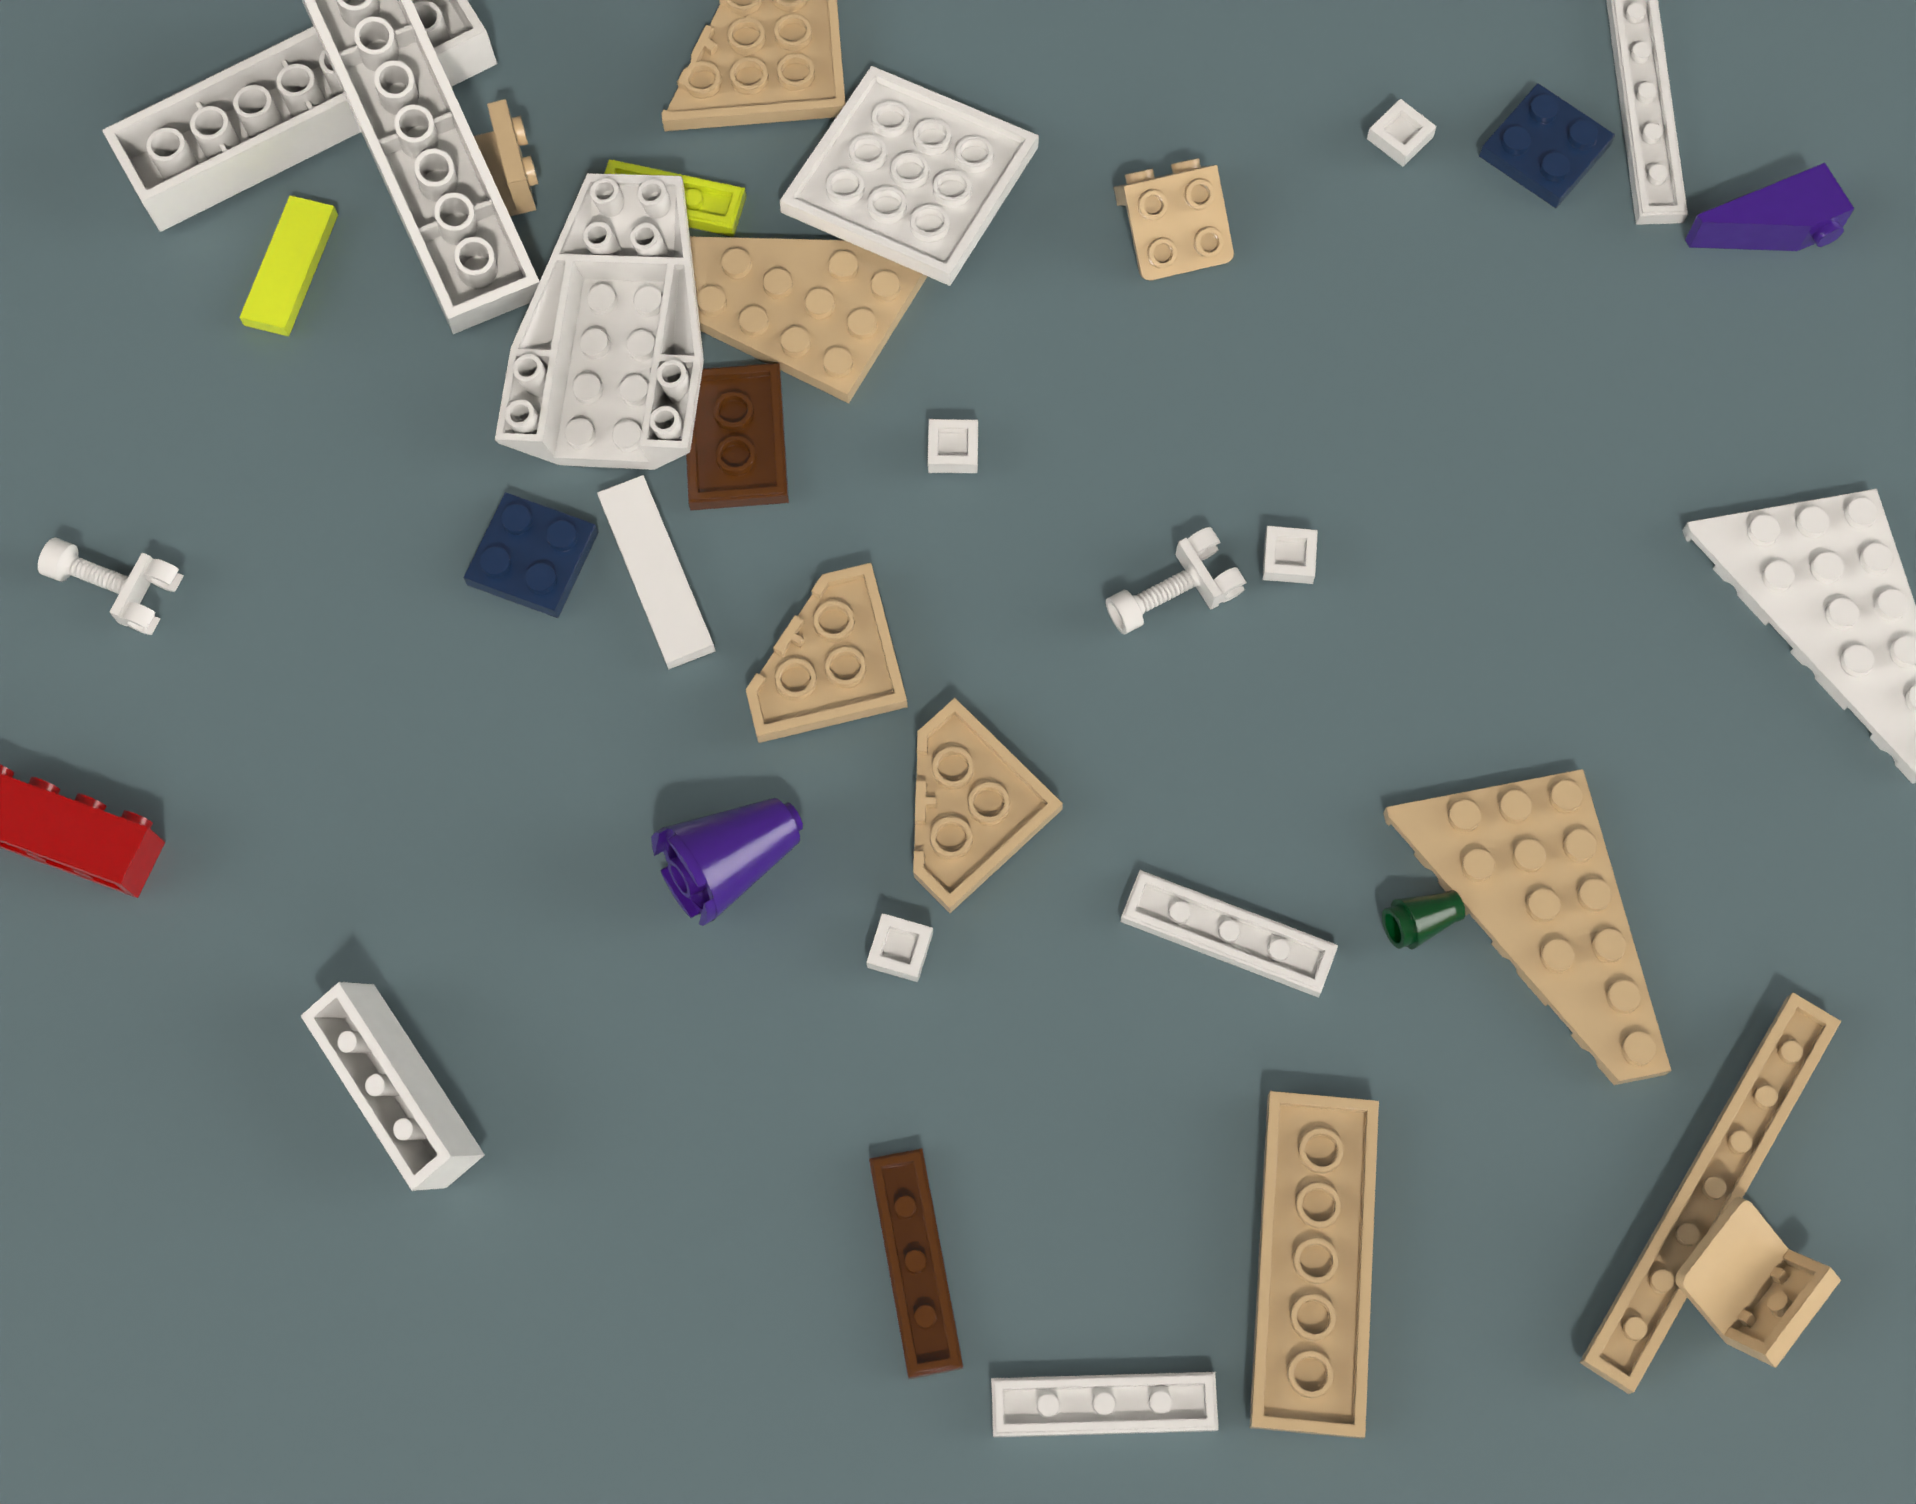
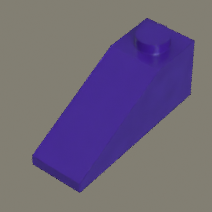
M1822 163L1698 214L1685 241L1689 248L1799 251L1814 244L1818 247H1823L1832 243L1843 234V227L1855 208L1826 163Z

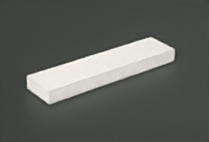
M644 475L597 492L668 669L715 652L710 634Z
M1139 870L1120 921L1318 998L1338 948L1337 944Z
M1215 1372L991 1378L993 1437L1219 1430Z

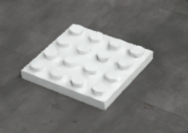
M871 66L780 199L781 213L951 286L1038 149L1039 135Z

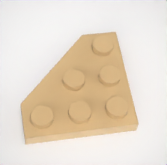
M871 563L822 574L811 590L812 595L799 615L793 617L775 644L772 656L760 674L756 673L746 688L758 743L908 707Z
M956 698L950 701L917 731L913 874L914 878L949 913L956 909L1050 822L1063 807V803Z

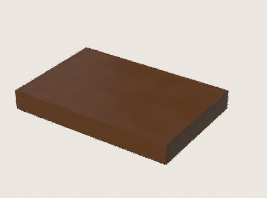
M780 363L702 369L690 453L686 454L688 503L691 511L789 503Z

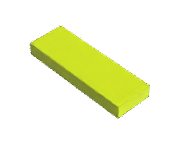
M611 159L608 160L604 174L681 176L684 182L689 228L731 237L735 235L747 197L746 190L743 187Z
M289 195L239 318L244 326L290 336L338 217V213L333 205Z

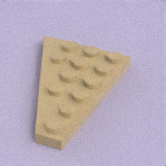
M719 0L720 5L710 25L705 26L691 53V63L682 71L677 81L678 89L668 109H663L662 123L664 131L837 117L846 104L837 0Z
M690 237L700 331L767 364L780 363L781 371L848 404L927 278L924 274L845 240Z
M1583 769L1386 807L1383 813L1386 824L1388 826L1392 825L1415 851L1414 856L1419 862L1437 876L1438 883L1445 892L1454 890L1460 895L1465 906L1466 916L1468 914L1471 915L1493 941L1491 943L1492 946L1503 958L1509 959L1515 966L1516 973L1545 1006L1549 1005L1572 1031V1038L1582 1049L1592 1054L1598 1068L1613 1085L1664 1076L1671 1071Z

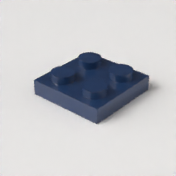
M1537 83L1482 146L1479 157L1554 208H1557L1611 146L1615 134Z
M505 492L463 578L470 587L559 618L599 533L598 529L593 523Z

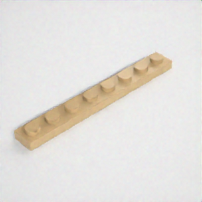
M1791 993L1786 997L1579 1363L1627 1394L1635 1392L1687 1299L1686 1295L1676 1284L1677 1272L1731 1201L1737 1197H1744L1841 1023L1839 1019L1795 993Z

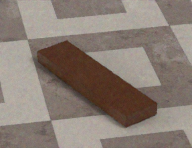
M923 1149L869 1158L908 1378L910 1380L963 1369Z

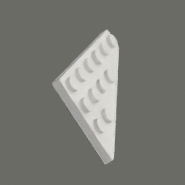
M1877 489L1687 522L1682 530L1685 540L1687 542L1694 541L1715 564L1713 570L1722 580L1735 587L1737 596L1765 626L1770 623L1793 648L1790 653L1802 665L1807 666L1813 671L1815 680L1843 710L1849 708L1872 733L1869 738L1880 750L1890 754L1895 761V766L1912 784H1915L1916 605Z

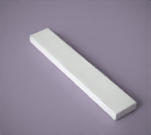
M1606 0L1636 225L1684 223L1688 212L1658 0Z

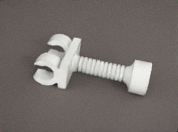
M1211 527L1201 529L1188 539L1184 538L1178 542L1175 555L1185 571L1183 570L1181 573H1177L1169 577L1168 580L1166 579L1137 595H1131L1129 591L1124 589L1106 599L1108 613L1114 625L1122 634L1125 635L1144 624L1143 614L1145 611L1147 612L1193 587L1197 588L1210 610L1219 606L1221 602H1227L1237 597L1245 590L1242 585L1247 582L1237 567L1228 569L1213 579L1202 563L1203 560L1219 550L1216 545L1221 543Z
M56 537L50 539L45 544L38 560V571L41 575L60 582L65 581L72 575L119 594L110 610V614L119 624L126 627L129 626L147 635L153 634L160 621V618L154 616L156 612L140 604L150 584L153 583L162 589L175 592L184 576L177 573L179 569L163 560L153 559L151 556L141 553L128 577L79 558L76 545Z

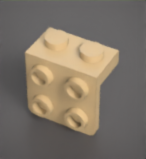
M506 99L488 103L487 106L494 131L474 136L509 215L514 216L534 211L536 206L530 186L539 183L531 156H522L520 146L528 145V140L521 116L511 117Z
M1199 158L1171 164L1173 172L1171 174L1155 177L1153 169L1126 174L1127 184L1114 186L1117 206H1126L1139 274L1143 279L1156 280L1225 264L1232 260L1234 251L1217 165L1201 167Z
M1737 1197L1731 1201L1679 1269L1675 1281L1681 1291L1727 1345L1776 1368L1840 1283L1841 1279L1831 1267L1788 1249L1750 1201Z

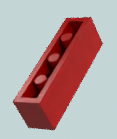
M0 764V848L132 897H139L165 844L151 830L152 821L127 810L123 811L121 817L105 812L107 808L105 804L84 794L77 793L74 800L59 795L60 788L37 777H31L28 783L13 778L15 772Z

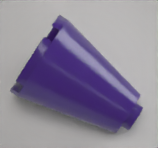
M771 798L663 827L651 836L652 850L654 856L661 852L665 855L668 866L661 869L660 872L678 904L690 918L700 914L699 925L704 926L714 921L799 844V831L803 829V823L799 813L791 803L783 804L779 799Z

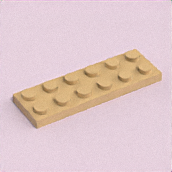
M1270 1091L1268 1094L1249 1428L1358 1439L1365 1438L1379 1101Z

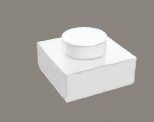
M1399 99L1370 127L1367 139L1403 167L1434 137L1437 126L1402 99Z
M929 419L928 473H978V420Z
M1267 526L1264 545L1263 580L1313 584L1316 571L1318 530Z
M882 913L866 962L867 968L918 982L933 936V928Z

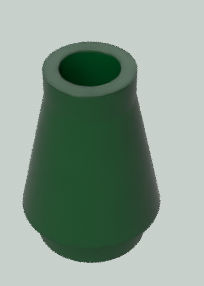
M1450 890L1441 894L1395 899L1392 901L1391 907L1383 910L1382 923L1388 939L1396 948L1408 947L1409 949H1415L1453 923L1463 920L1466 911L1460 895L1456 891Z

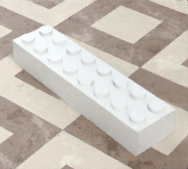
M412 0L451 87L497 64L487 31L468 0ZM314 26L102 130L141 202L160 232L361 132Z
M302 0L452 333L456 334L531 303L540 281L412 0Z

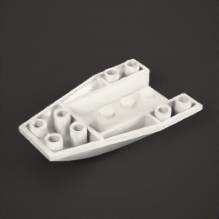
M587 173L510 348L495 440L498 444L563 466L655 470L690 453L704 363L684 182L681 176Z

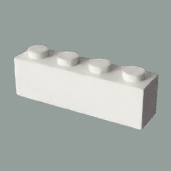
M338 982L301 1015L412 1191L447 1188L485 1155L374 984Z

